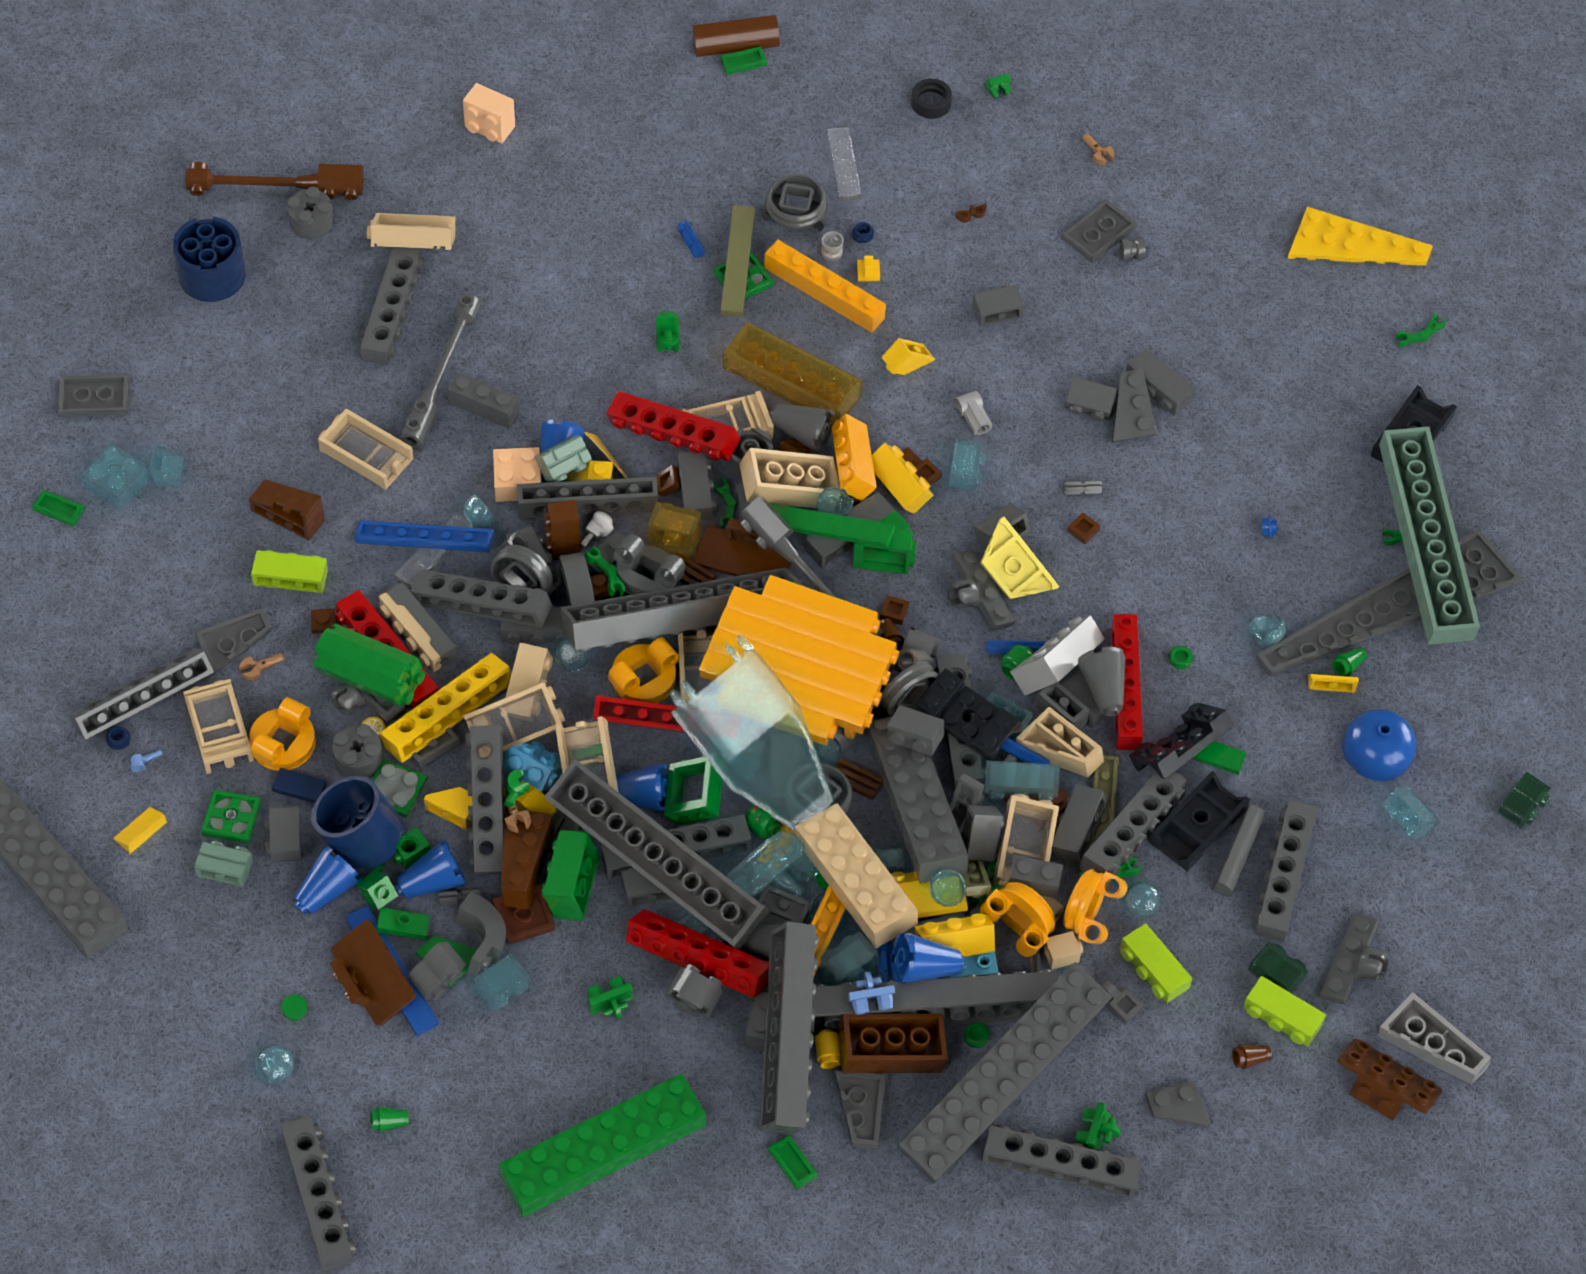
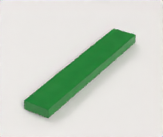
M769 503L793 531L797 533L888 548L895 530L894 524Z

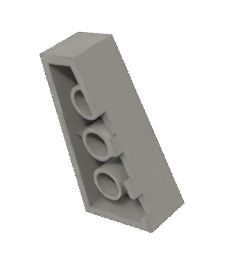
M1091 615L1082 619L1080 616L1068 622V627L1056 633L1057 636L1047 641L1044 646L1010 671L1024 696L1059 682L1078 664V658L1082 654L1094 650L1105 640Z
M1413 992L1379 1027L1378 1037L1470 1085L1486 1071L1491 1060L1487 1053Z

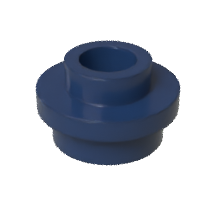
M860 222L853 228L852 237L859 243H867L873 239L874 230L869 223Z
M120 726L111 728L106 735L107 745L114 750L126 748L131 741L128 730ZM116 737H122V738H123V739H121V740H119V741H114V739H115Z

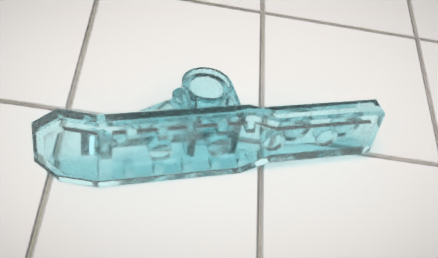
M778 832L731 870L726 877L759 901L762 895L761 891L789 866L803 857L805 845L794 833ZM692 913L687 914L678 922V924L704 935L711 930Z

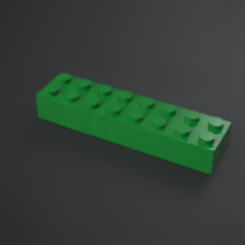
M680 1073L498 1163L499 1175L522 1217H525L705 1127L706 1113L685 1077Z

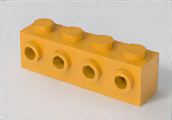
M845 413L831 427L840 489L846 495H851L863 501L877 488L867 425Z

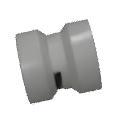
M830 231L823 235L821 254L826 260L835 261L843 255L844 239L840 233Z

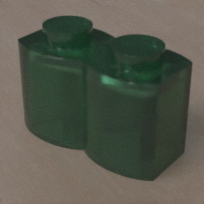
M1526 772L1505 798L1497 813L1521 829L1526 823L1531 825L1538 816L1536 810L1539 807L1544 809L1551 799V796L1548 795L1551 787Z
M1268 942L1253 958L1248 968L1257 978L1263 976L1291 994L1303 983L1308 974V970L1303 962L1288 957L1282 946Z

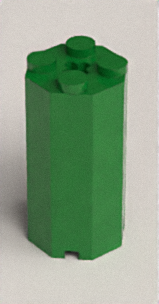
M338 624L332 625L334 629L327 628L324 630L315 646L318 660L313 658V666L317 672L398 706L402 704L409 705L412 702L415 689L423 682L425 672L421 670L422 664L417 657Z

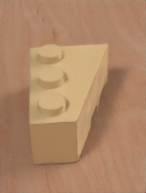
M524 643L519 644L505 698L544 682L545 685L547 684L546 679L553 660L547 648ZM535 694L504 707V709L508 712V717L533 722L534 716H538L540 712V696Z
M1050 707L1016 737L1017 743L1048 759L1050 764L1087 778L1104 762L1102 747Z

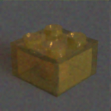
M656 502L648 523V545L660 548L668 554L675 555L679 552L689 559H694L701 538V512L690 508L676 507L670 503Z

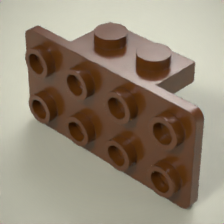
M731 518L727 524V530L713 526L706 528L694 558V562L704 568L732 576L785 567L789 570L792 564L769 547L764 550L756 542L759 536L754 530L749 533L741 525L740 522L742 520Z
M368 920L363 921L331 948V952L335 957L330 962L334 970L332 973L334 978L345 988L344 994L352 1004L356 1003L365 1007L376 1025L381 1026L416 998L414 990L372 922Z
M1353 1039L1338 1059L1339 1064L1359 1075L1349 1095L1391 1120L1396 1118L1404 1102L1424 1114L1428 1113L1442 1093V1089L1435 1082L1421 1077L1411 1068L1397 1063L1389 1055L1375 1050L1362 1040Z

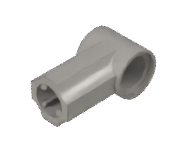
M973 391L954 399L955 408L960 410L961 417H965L974 435H981L992 429V423L983 409V401L978 391Z

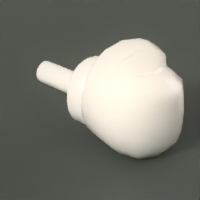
M596 511L585 528L588 534L580 544L585 547L592 537L599 539L600 536L605 537L610 534L614 529L612 518L605 512Z

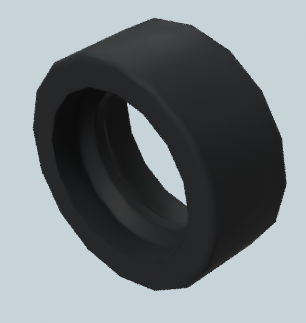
M928 78L915 84L912 89L911 106L919 116L936 119L944 116L950 110L952 91L950 86L944 81ZM926 92H936L944 97V101L940 104L929 105L922 102L919 96Z

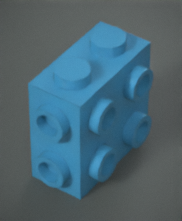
M537 741L511 746L503 757L505 760L503 769L510 773L514 770H522L524 773L522 780L540 791L551 789L563 774L560 754L550 753L545 750L543 744Z

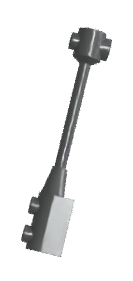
M465 293L460 296L453 312V317L457 323L431 383L421 396L416 399L400 435V440L410 445L413 450L422 452L437 419L436 403L439 385L465 325H471L477 319L476 316L481 307V301L472 294ZM409 437L415 439L417 442H413L408 439Z
M757 496L740 514L743 518L740 522L741 525L749 533L752 530L756 532L759 536L756 542L764 550L769 547L790 563H793L818 592L835 597L799 557L798 551L788 539L794 532L793 529L764 497ZM879 627L877 634L873 633V635L881 637L880 635L883 633L881 627Z

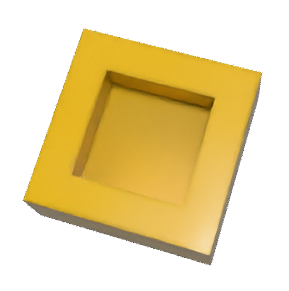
M864 256V260H857L858 281H880L879 259H873V256Z

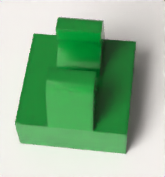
M1008 73L989 78L984 82L986 90L989 91L993 98L999 97L997 92L999 88L1003 90L1005 96L1010 93V75Z

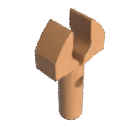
M1085 134L1082 137V140L1094 151L1095 154L1092 160L1096 164L1106 166L1107 160L1101 154L1108 156L1113 162L1114 149L1111 146L1102 148L1089 134Z
M279 653L261 661H255L249 656L242 660L239 665V671L249 667L253 668L252 671L243 673L242 676L243 679L254 681L260 678L262 670L284 662V656Z
M516 803L514 807L506 805L510 813L509 817L504 818L508 829L519 833L516 825L517 820L524 822L526 829H528L532 821L528 810L519 811Z

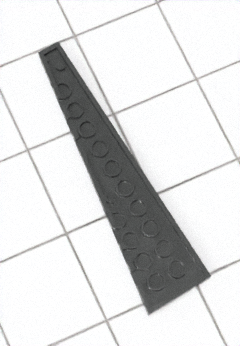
M1479 529L1458 540L1473 600L1521 582L1522 577ZM1406 569L1257 654L1256 660L1269 676L1422 620L1410 569Z

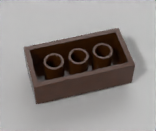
M843 1014L838 1025L842 1073H942L948 1060L943 1014Z

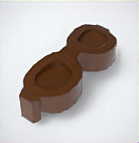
M986 203L976 207L970 205L969 211H956L955 217L963 223L969 222L971 216L982 218L985 215L987 205Z

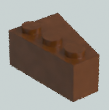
M264 480L249 498L252 512L307 540L312 538L325 521L321 496Z
M575 499L547 504V513L544 514L546 526L545 543L546 549L549 553H552L553 561L559 560L558 556L581 552L580 523Z

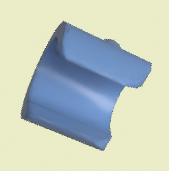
M157 750L144 756L140 754L133 755L130 760L132 772L145 770L144 763L161 756L162 751Z

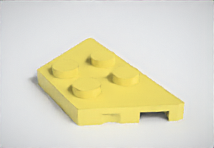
M1004 516L1001 517L980 563L1009 599L1059 588L1060 586Z

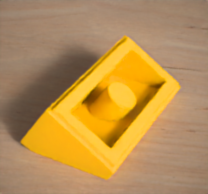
M1308 674V688L1312 690L1354 693L1359 682L1358 677Z
M149 807L113 839L131 854L167 823L166 817L160 811Z

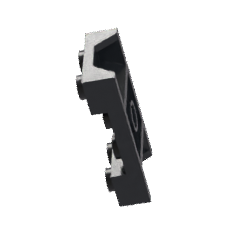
M1417 385L1385 430L1407 429L1409 426L1429 427L1434 442L1440 432L1445 430L1454 417L1457 406L1452 404L1442 407L1427 399L1422 387ZM1382 433L1373 446L1371 457L1383 463L1379 447L1383 436Z
M946 668L915 703L917 711L943 719L946 732L992 764L996 760L1000 747L1009 736L1022 729L1020 719L1001 707L999 709L967 687L962 679ZM967 713L976 715L972 722L963 721V717Z
M1202 703L1191 705L1181 715L1184 724L1177 726L1173 733L1160 739L1157 745L1148 742L1142 743L1129 755L1135 769L1139 772L1147 765H1150L1162 779H1166L1234 726L1228 711Z
M1211 771L1152 832L1150 843L1188 872L1203 856L1204 851L1230 823L1234 824L1246 811L1250 799L1247 796L1236 797L1221 785L1216 773ZM1203 815L1207 821L1203 823L1197 822L1194 816Z

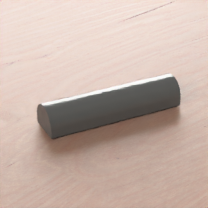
M1252 803L1249 804L1243 814L1212 888L1213 892L1226 897L1231 896L1265 817V812Z

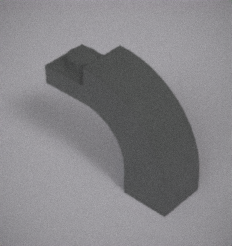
M583 552L558 556L560 562L558 568L565 581L569 606L594 602L591 579Z
M966 774L959 778L950 804V809L961 838L968 805L981 806L984 798L982 792L985 786Z
M470 891L459 907L455 923L472 931L481 942V945L471 958L468 974L477 977L481 970H487L490 963L497 966L506 939V927L499 911L489 901Z

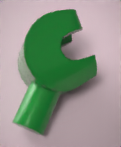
M514 770L508 776L505 786V793L507 794L505 804L509 807H514L517 798L529 792V783H522V777L524 776L522 770Z

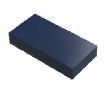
M280 768L273 783L272 792L315 803L325 789L326 780Z

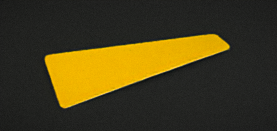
M584 432L613 462L623 476L628 478L599 437L595 434Z

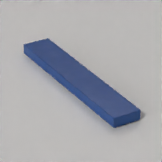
M360 520L354 539L358 544L490 553L495 532L494 529Z
M368 906L345 916L351 930L355 929L365 920L372 922L377 930L378 922ZM379 933L416 994V998L401 1011L416 1036H419L438 1026L439 1021L425 998L409 980V972L386 935Z

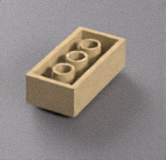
M749 448L739 463L747 502H752L757 496H761L771 504L831 510L842 494L833 456Z

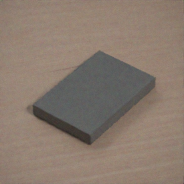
M1105 199L1062 233L1061 239L1090 262L1094 263L1120 242V239L1125 238L1136 229L1137 223Z
M129 374L61 376L58 416L128 414Z

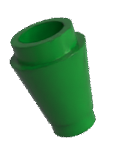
M1361 647L1339 654L1332 662V667L1339 676H1350L1367 658V654Z
M385 1107L371 1109V1129L382 1132L408 1126V1110Z

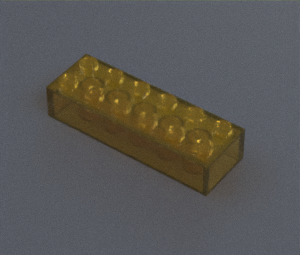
M746 322L723 352V369L793 405L825 408L835 411L836 418L831 417L832 424L845 413L849 414L862 397L863 380L749 322Z

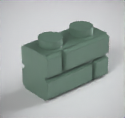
M580 435L572 436L535 456V460L539 468H541L545 480H554L555 482L566 479L568 477L566 473L572 470L576 473L587 467L586 463L592 460Z
M212 841L211 843L203 842L194 868L197 877L244 887L253 859L251 852L244 847H225L223 843L218 841Z

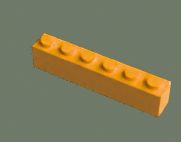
M777 240L765 252L764 269L871 333L885 319L886 303L782 241Z

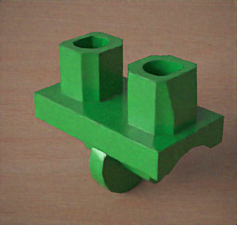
M661 311L660 315H656L657 352L664 350L679 352V315H674L673 311Z
M621 976L612 978L609 981L611 990L603 993L600 985H594L587 989L591 1015L603 1011L605 1017L613 1014L616 1020L622 1019L621 1011L627 1009V1001L633 999L631 983L626 984Z
M1098 1102L1096 1108H1084L1082 1121L1085 1125H1091L1090 1130L1079 1129L1076 1135V1142L1084 1145L1086 1148L1093 1150L1102 1149L1103 1142L1109 1144L1111 1138H1118L1121 1134V1129L1115 1125L1117 1120L1111 1118V1114L1105 1110V1103Z

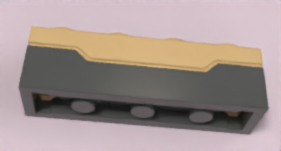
M403 582L379 596V612L383 618H389L393 622L392 627L398 635L403 634L408 648L411 651L416 650L418 652L419 659L424 667L427 668L429 666L435 672L458 658L456 645Z

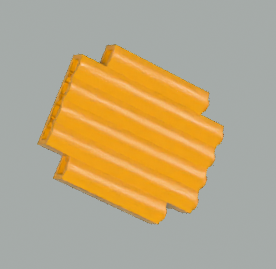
M770 575L762 595L736 586L734 587L699 671L700 677L723 685L717 699L718 708L827 746L829 739H834L838 726L844 728V737L853 740L856 732L863 734L865 727H870L874 714H871L874 706L878 707L882 697V693H880L882 685H887L891 672L888 670L891 664L895 665L899 651L896 650V642L873 635V633L877 634L881 623L878 620V612Z

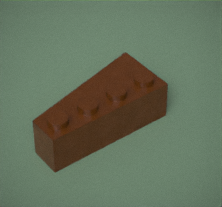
M505 807V818L510 816L507 807ZM528 811L532 820L531 824L526 829L524 822L517 820L516 825L519 833L510 831L504 819L501 884L504 906L529 909L554 834L552 814Z

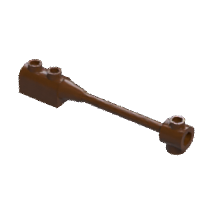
M197 161L192 162L190 168L186 169L185 182L186 189L190 190V193L194 196H202L204 190L209 191L213 184L296 186L301 189L317 187L330 199H335L336 194H344L345 199L356 200L358 195H363L364 170L363 165L319 164L318 173L297 176V178L213 175L206 163Z

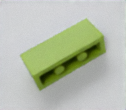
M257 550L251 572L253 585L323 593L328 573L327 559L316 555L303 556L296 553L286 554L271 550Z
M1146 923L1122 938L1120 947L1122 957L1127 962L1131 961L1134 964L1138 976L1142 980L1149 982L1152 986L1153 994L1158 999L1162 998L1167 1004L1190 989L1193 978Z
M1263 976L1259 978L1246 997L1243 1007L1251 1017L1255 1019L1261 1018L1274 1031H1282L1289 1035L1294 1043L1298 1045L1304 1044L1309 1047L1326 1018L1325 1013Z

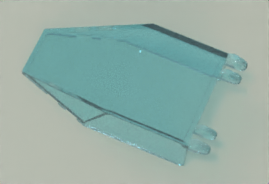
M739 635L736 639L745 651L742 654L743 657L741 658L736 649L728 644L725 649L736 663L698 694L684 680L681 686L691 700L685 703L681 695L673 689L670 692V696L677 708L671 714L731 790L750 800L752 804L757 807L759 806L768 812L770 816L796 832L795 826L822 812L834 802L800 705L761 658L752 644Z

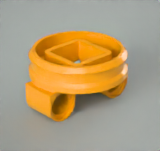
M664 637L657 638L651 644L630 646L620 652L615 658L612 668L608 673V679L622 699L659 703L670 695L675 686V664L679 662V655ZM647 663L658 677L640 687V679L633 671Z
M286 697L279 708L267 711L257 718L249 733L252 757L262 766L275 771H279L280 768L292 770L304 764L313 754L316 745L314 727L309 720L311 715L310 707L290 697ZM279 728L297 736L287 751L284 750L282 743L272 739Z
M1094 869L1085 871L1075 885L1065 910L1064 926L1066 930L1074 931L1078 935V939L1094 945L1104 943L1108 937V930L1105 925L1095 921L1094 918L1100 909L1104 895L1113 899H1120L1126 894L1127 884L1125 880L1106 871L1105 873H1097ZM1116 880L1119 884V889L1111 894L1108 888L1109 884ZM1097 926L1100 934L1096 939L1092 940L1089 935L1090 929Z
M1009 882L1004 884L1002 889H996L980 907V913L987 914L992 922H996L1001 918L1008 927L1020 935L1016 942V949L1024 957L1033 956L1049 940L1048 934L1052 933L1055 928V917L1048 903L1035 890L1019 882ZM990 904L995 906L996 911L990 907ZM1027 941H1032L1034 946L1030 945Z

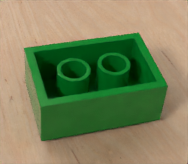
M560 830L558 838L553 843L554 854L552 861H549L547 866L548 877L547 881L542 885V896L545 898L555 918L584 921L600 856L588 832Z

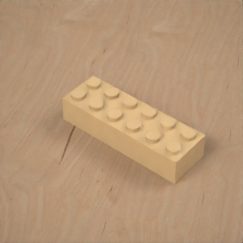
M838 803L795 826L798 844L875 948L882 946L896 938L898 934L905 933L918 925L916 907Z

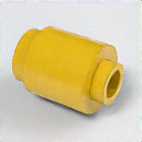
M831 1029L821 1030L814 1038L817 1061L820 1063L821 1068H836L841 1064L839 1035Z

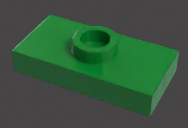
M382 907L379 911L377 932L426 941L430 915Z

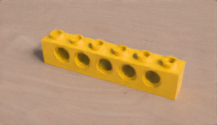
M491 652L380 732L384 748L401 763H404L412 757L414 752L417 753L426 747L429 741L437 739L446 732L447 728H452L463 720L464 715L475 711L507 688L511 678L510 667Z

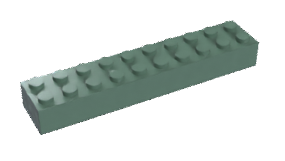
M1430 428L1384 430L1379 447L1428 645L1474 641L1480 625Z

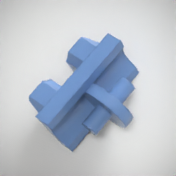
M870 971L864 972V980L856 981V988L866 987V990L848 993L846 995L847 1002H851L855 1015L869 1013L867 1000L874 998L877 1001L878 1011L890 1010L893 1008L892 995L895 993L894 985L873 988L875 985L882 984L881 977L872 978Z

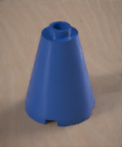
M550 419L544 421L541 425V453L572 436L580 435L583 441L586 438L582 427L562 420V424H554L555 420ZM541 472V478L545 481V483L555 482L554 480L546 481Z
M660 763L616 775L619 793L636 807L665 812L669 774H665L664 768H668V765Z
M445 839L397 876L398 882L394 884L400 896L405 895L409 899L467 884L456 857L449 852L451 848Z
M329 846L322 849L294 896L296 899L294 905L303 914L307 912L313 914L362 880L360 876H357L358 873L341 856H335L331 852L332 849Z
M900 933L895 939L892 955H896V963H891V969L896 982L909 983L957 975L964 967V956L961 955L958 949L911 933Z

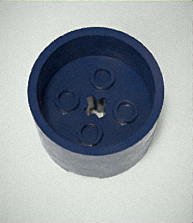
M218 217L199 221L195 218L182 225L173 238V252L179 282L184 292L194 299L205 302L221 301L238 292L244 284L246 270L241 240L237 229L230 222Z
M350 776L334 782L321 793L312 810V823L316 831L336 856H341L354 868L363 867L364 870H369L383 864L396 853L395 847L401 836L405 834L404 822L377 785L371 779L364 776Z

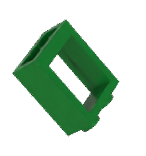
M895 529L888 548L855 543L853 568L908 575L909 567H914L917 541L912 540L913 531Z
M703 755L700 758L681 760L680 762L670 764L664 815L675 825L718 818L724 766L712 755ZM704 774L702 799L682 803L685 778Z

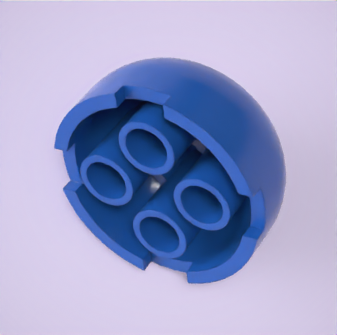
M1375 709L1360 714L1350 723L1343 739L1342 749L1345 760L1348 761L1359 775L1371 780L1387 781L1395 779V777L1400 776L1410 768L1416 753V737L1412 727L1403 717L1392 711Z

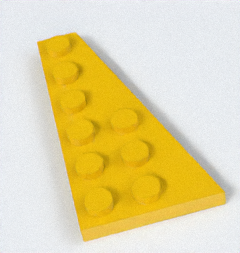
M1307 207L1288 254V259H1329L1330 261L1362 263L1371 261L1381 264L1390 262L1401 265L1426 266L1433 245Z

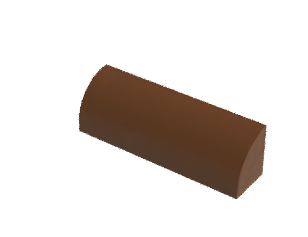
M771 15L693 25L692 41L696 57L738 52L760 46L762 49L780 47L777 16Z

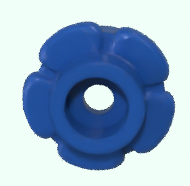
M1272 516L1262 518L1263 537L1270 536V538H1273V534L1278 533L1277 520H1273Z

